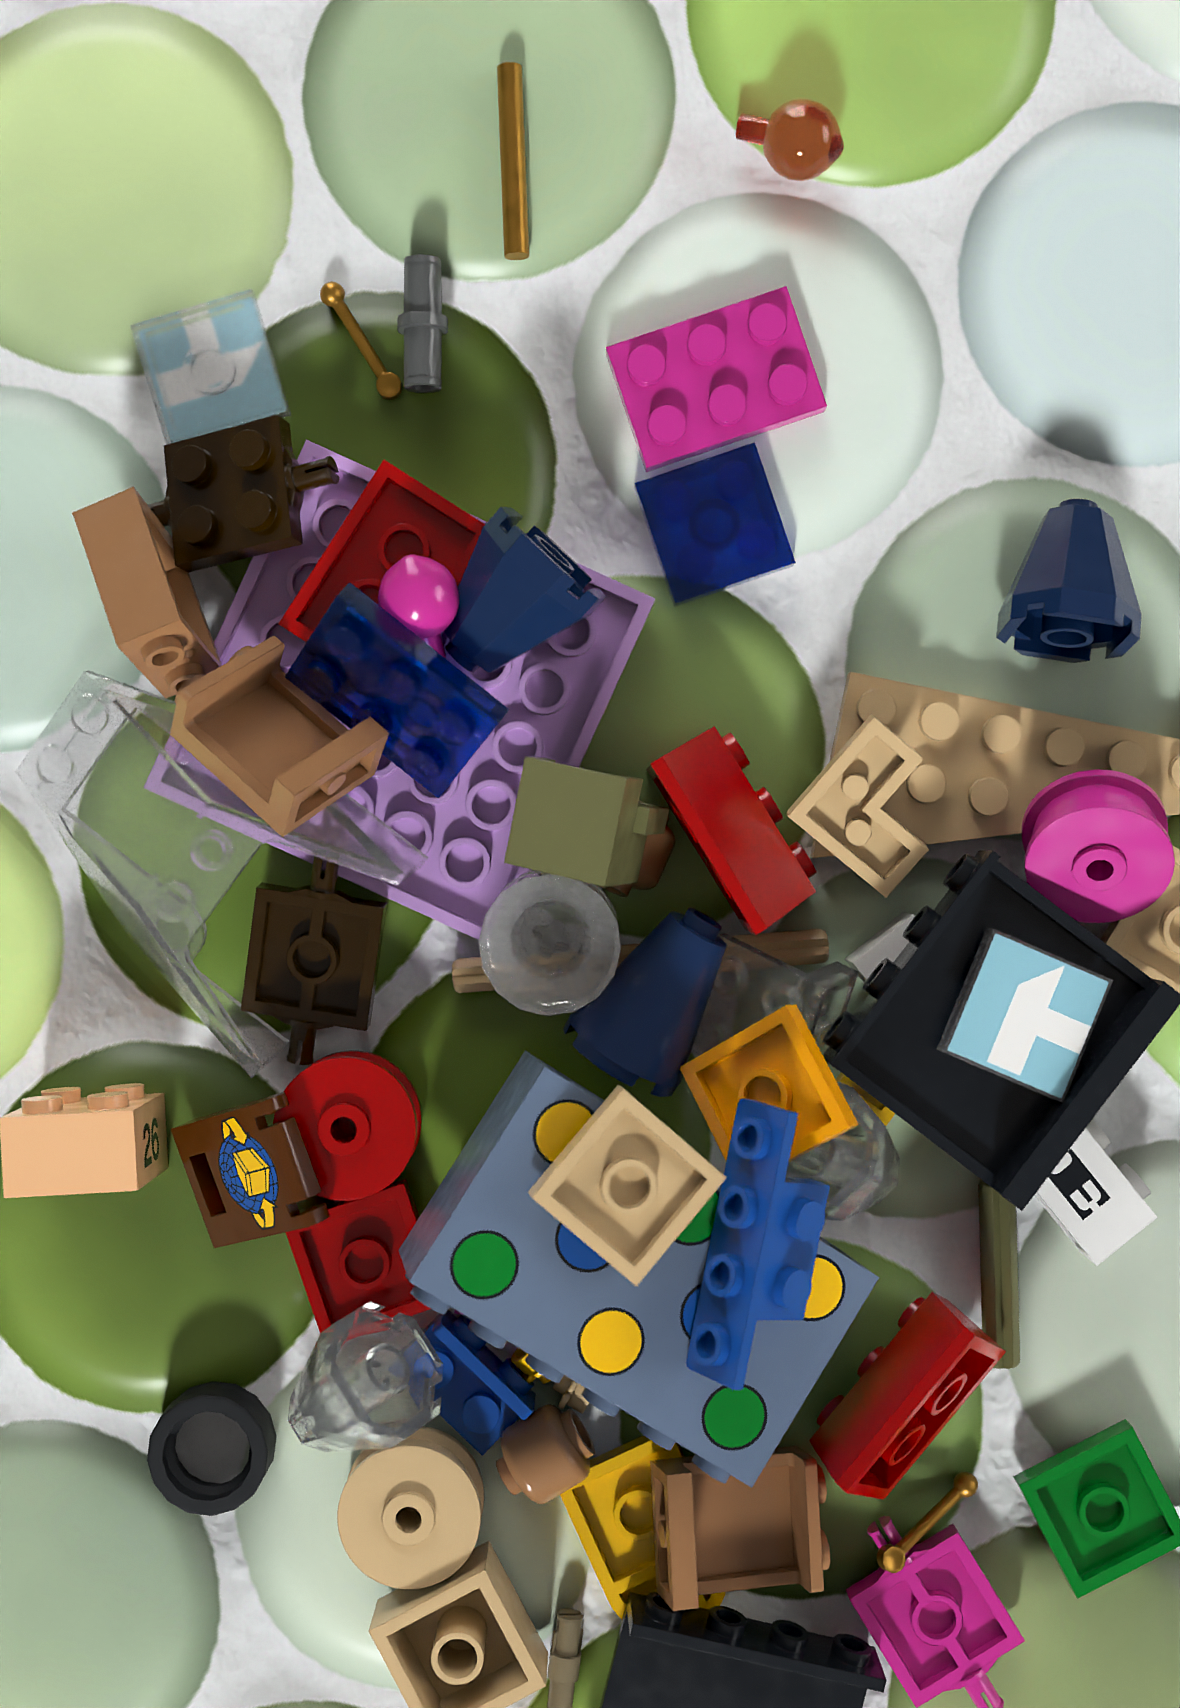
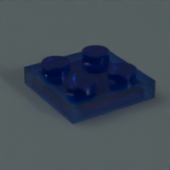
M755 442L634 483V490L674 607L793 567L796 563Z

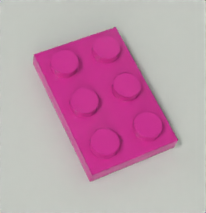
M787 286L606 347V356L646 472L823 413L827 407Z

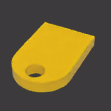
M643 1435L590 1459L588 1477L560 1494L607 1600L621 1619H623L629 1592L642 1595L656 1592L650 1460L684 1457L677 1442L671 1450H667ZM726 1592L698 1595L699 1607L710 1610L714 1606H720Z

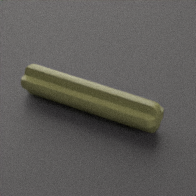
M981 1180L978 1184L982 1330L1006 1351L993 1368L1009 1369L1017 1367L1020 1363L1016 1206Z

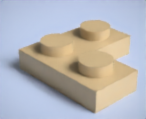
M871 714L786 813L790 819L885 898L888 897L929 851L926 844L881 808L922 762L923 758Z

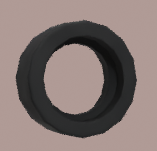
M212 1381L190 1387L170 1403L150 1435L147 1462L153 1483L168 1502L187 1513L214 1516L237 1509L255 1494L274 1459L276 1433L271 1415L256 1395L237 1384ZM206 1411L222 1413L236 1421L246 1433L250 1445L248 1462L242 1472L232 1480L224 1483L202 1481L190 1474L179 1461L175 1449L177 1434L183 1423L195 1414Z

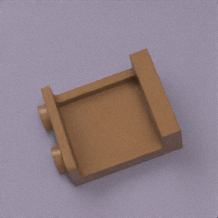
M272 636L255 647L245 646L241 648L226 664L207 675L197 674L187 680L175 697L176 707L170 735L283 838L375 775L389 732L371 716L348 730L282 671L280 662L285 644L276 636Z
M797 1446L778 1447L774 1450L752 1488L731 1475L726 1483L712 1478L692 1462L694 1456L650 1460L656 1592L673 1611L699 1608L698 1595L790 1584H799L809 1593L824 1591L823 1570H827L830 1566V1548L827 1536L821 1529L819 1504L825 1503L827 1488L824 1472L814 1457Z

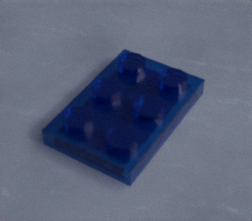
M349 583L335 597L284 676L350 729L371 716L389 732L382 754L437 798L442 795L510 710L352 583Z

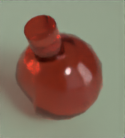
M796 99L784 103L771 114L770 119L742 113L736 126V139L763 145L764 155L771 168L778 175L788 180L807 181L820 176L832 166L844 150L842 134L835 116L825 105L812 99Z

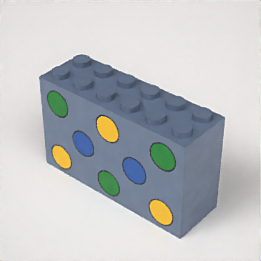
M525 1050L399 1249L406 1271L405 1277L410 1283L414 1284L410 1291L411 1294L421 1303L438 1313L445 1314L449 1307H452L472 1320L468 1328L478 1337L499 1349H503L506 1342L509 1341L528 1353L525 1362L547 1379L559 1383L565 1375L585 1388L581 1395L602 1412L615 1417L618 1411L622 1409L640 1420L637 1429L657 1445L671 1450L677 1442L695 1454L692 1462L712 1478L726 1483L731 1475L752 1488L879 1277L841 1249L820 1237L811 1279V1293L807 1300L804 1319L757 1320L743 1390H732L688 1369L686 1359L721 1185L641 1282L635 1286L528 1194L531 1187L605 1100Z

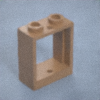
M134 486L73 512L72 514L116 645L165 699L176 695L181 686L191 677L197 674L205 676L222 666L190 574L175 566L173 538Z

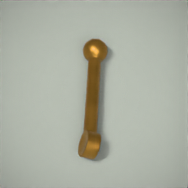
M332 281L325 283L320 290L322 302L334 308L377 377L376 387L380 396L386 400L396 399L402 392L400 378L386 370L345 304V291L339 283Z
M967 1471L958 1473L953 1479V1488L895 1546L885 1544L878 1550V1565L883 1570L891 1573L901 1571L906 1562L905 1554L962 1497L966 1498L975 1495L978 1490L976 1477Z

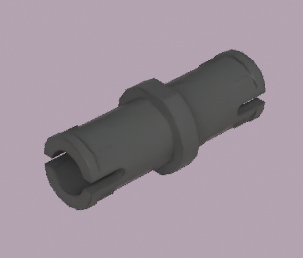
M419 254L404 258V313L398 315L397 331L404 335V387L409 392L434 393L441 390L442 336L448 332V318L442 314L441 260L432 255Z

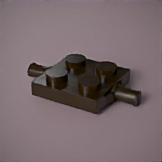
M274 415L163 445L167 477L166 497L162 501L147 505L164 527L170 526L175 566L189 573L302 545L300 511L304 492L330 484H337L339 476L336 473L339 471L332 456L299 465L293 454L290 423L280 415Z
M328 849L314 850L310 885L294 888L262 882L256 887L241 1011L270 1015L292 1026L289 1050L286 1060L292 1064H296L299 1058V1065H310L314 1062L313 1054L317 1029L337 1026L367 1031L371 1024L387 903L351 897L341 890H336L341 853L332 850L328 855Z

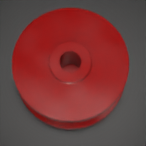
M340 1051L315 1061L288 1084L283 1092L287 1096L289 1105L274 1113L273 1124L295 1117L322 1191L316 1195L337 1201L363 1199L389 1186L402 1173L415 1152L422 1129V1110L419 1097L409 1078L389 1060L365 1051Z

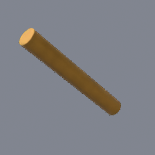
M504 62L497 66L504 258L508 260H524L529 258L522 65L516 62Z

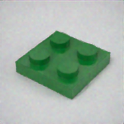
M1126 1419L1013 1476L1077 1599L1180 1546V1518L1134 1428Z

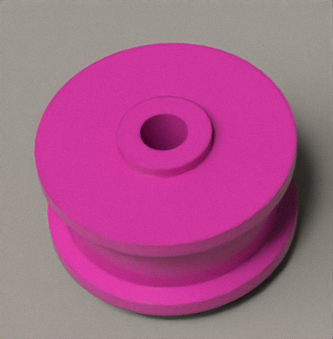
M1098 769L1072 773L1044 787L1032 799L1025 811L1021 832L1025 851L1024 865L1027 884L1074 920L1084 923H1107L1122 920L1148 908L1167 889L1175 867L1173 846L1168 835L1167 816L1158 795L1141 780L1112 770Z

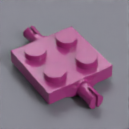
M889 1516L878 1518L883 1530L890 1539L889 1542L875 1521L869 1525L867 1533L872 1537L879 1549L885 1544L895 1546L902 1539ZM953 1523L922 1543L915 1544L905 1554V1566L898 1573H891L879 1567L878 1570L846 1589L850 1602L916 1708L944 1691L961 1689L962 1687L966 1689L977 1708H990L981 1694L982 1692L985 1693L993 1708H1003L1004 1700L999 1696L986 1673L999 1657L1022 1644L1025 1640Z

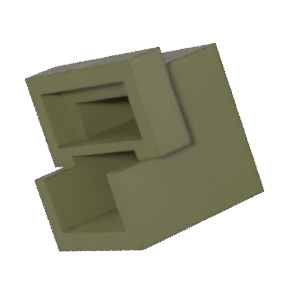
M525 756L504 863L603 887L637 883L647 835L664 834L669 808L639 802L643 779L630 776H616L557 763L556 760L543 757Z

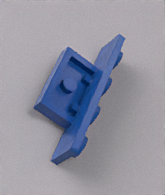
M744 1098L740 1099L737 1105L724 1170L726 1179L721 1185L686 1359L688 1369L732 1390H743L757 1320L804 1319L807 1300L811 1293V1279L820 1234L825 1223V1209L830 1185L812 1179L786 1177L798 1113Z

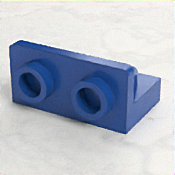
M447 1310L445 1314L439 1313L393 1361L391 1369L483 1456L501 1437L502 1432L507 1427L514 1424L519 1417L526 1420L534 1412L536 1393L531 1389L535 1384L534 1381L531 1383L527 1382L521 1376L523 1372L511 1362V1358H507L502 1362L485 1345L487 1342L468 1328L472 1319L462 1314L457 1318L451 1311Z

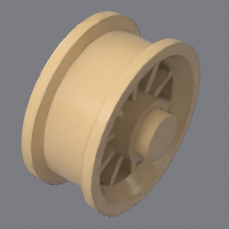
M399 1427L387 1431L372 1440L361 1451L352 1465L340 1496L337 1511L340 1539L346 1553L355 1566L376 1582L398 1589L429 1587L453 1575L469 1558L480 1531L484 1507V1483L478 1464L461 1442L451 1435L431 1427Z

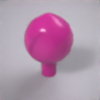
M407 555L385 573L378 594L379 609L384 619L396 632L416 640L420 661L423 664H436L446 658L441 632L451 624L457 614L459 590L454 577L444 565L431 558Z

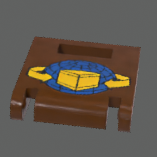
M285 1092L195 1118L170 1129L214 1248L306 1228L330 1217L326 1203L298 1209L297 1202L308 1199L322 1191L295 1117L268 1126L264 1116L276 1113L281 1108L289 1105Z

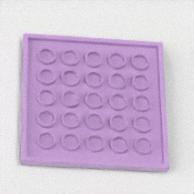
M306 440L297 459L299 465L332 456L338 467L339 472L336 474L339 476V482L304 492L300 511L302 545L252 558L214 644L221 664L224 665L241 648L245 646L255 647L268 638L276 636L285 644L280 662L282 671L348 730L371 716L389 732L376 773L283 838L172 736L147 789L312 864L315 849H328L327 855L332 850L341 853L338 876L497 948L532 872V869L504 863L525 756L543 757L556 760L557 763L580 767L654 605L655 598L578 564L592 579L585 586V592L589 589L600 588L606 596L604 601L589 617L491 673H488L481 667L472 673L458 664L445 649V645L450 640L443 631L441 636L446 658L439 663L428 665L420 661L418 654L390 697L278 624L376 472ZM475 517L476 519H478L479 521L483 522L484 524L487 523L486 521H484V520H482V519H480V518H478V517Z

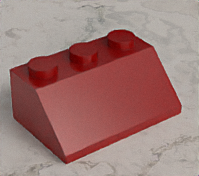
M714 726L650 763L646 770L743 928L757 935L816 892L809 878L817 874V871L800 843L796 841L788 846L775 824L784 818L766 788L762 787L754 791L742 770L749 766L750 762L731 732L721 737Z
M933 1291L926 1299L919 1297L905 1309L898 1320V1326L901 1330L886 1348L879 1346L867 1355L858 1368L857 1375L860 1377L858 1382L845 1397L838 1395L832 1399L817 1418V1424L820 1428L809 1441L835 1483L845 1493L884 1500L1006 1353L1000 1345L949 1300Z

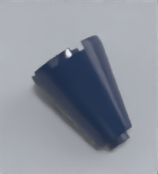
M689 907L685 914L671 911L569 1015L563 1031L565 1034L573 1031L578 1033L572 1045L594 1065L617 1080L633 1087L638 1078L641 1077L656 1083L650 1094L659 1097L672 1096L677 1086L681 1083L683 1074L680 1068L689 1060L727 947L726 943L718 936L722 926L708 915Z

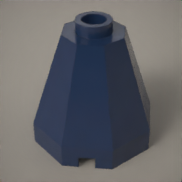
M1087 499L1065 500L1059 504V507L1048 510L1036 531L998 613L996 638L1006 643L1011 636L1015 637L1014 650L1021 655L1078 663L1090 661L1091 649L1106 647L1105 659L1122 657L1140 639L1142 614L1114 519L1102 508H1099L1095 502Z
M500 507L484 525L458 586L459 607L457 614L451 624L444 630V633L450 640L445 645L446 651L458 664L472 673L479 667L488 673L496 671L589 617L606 598L600 588L589 589L585 592V586L592 580L585 570L535 525L525 534L517 526V523L523 516L510 507Z

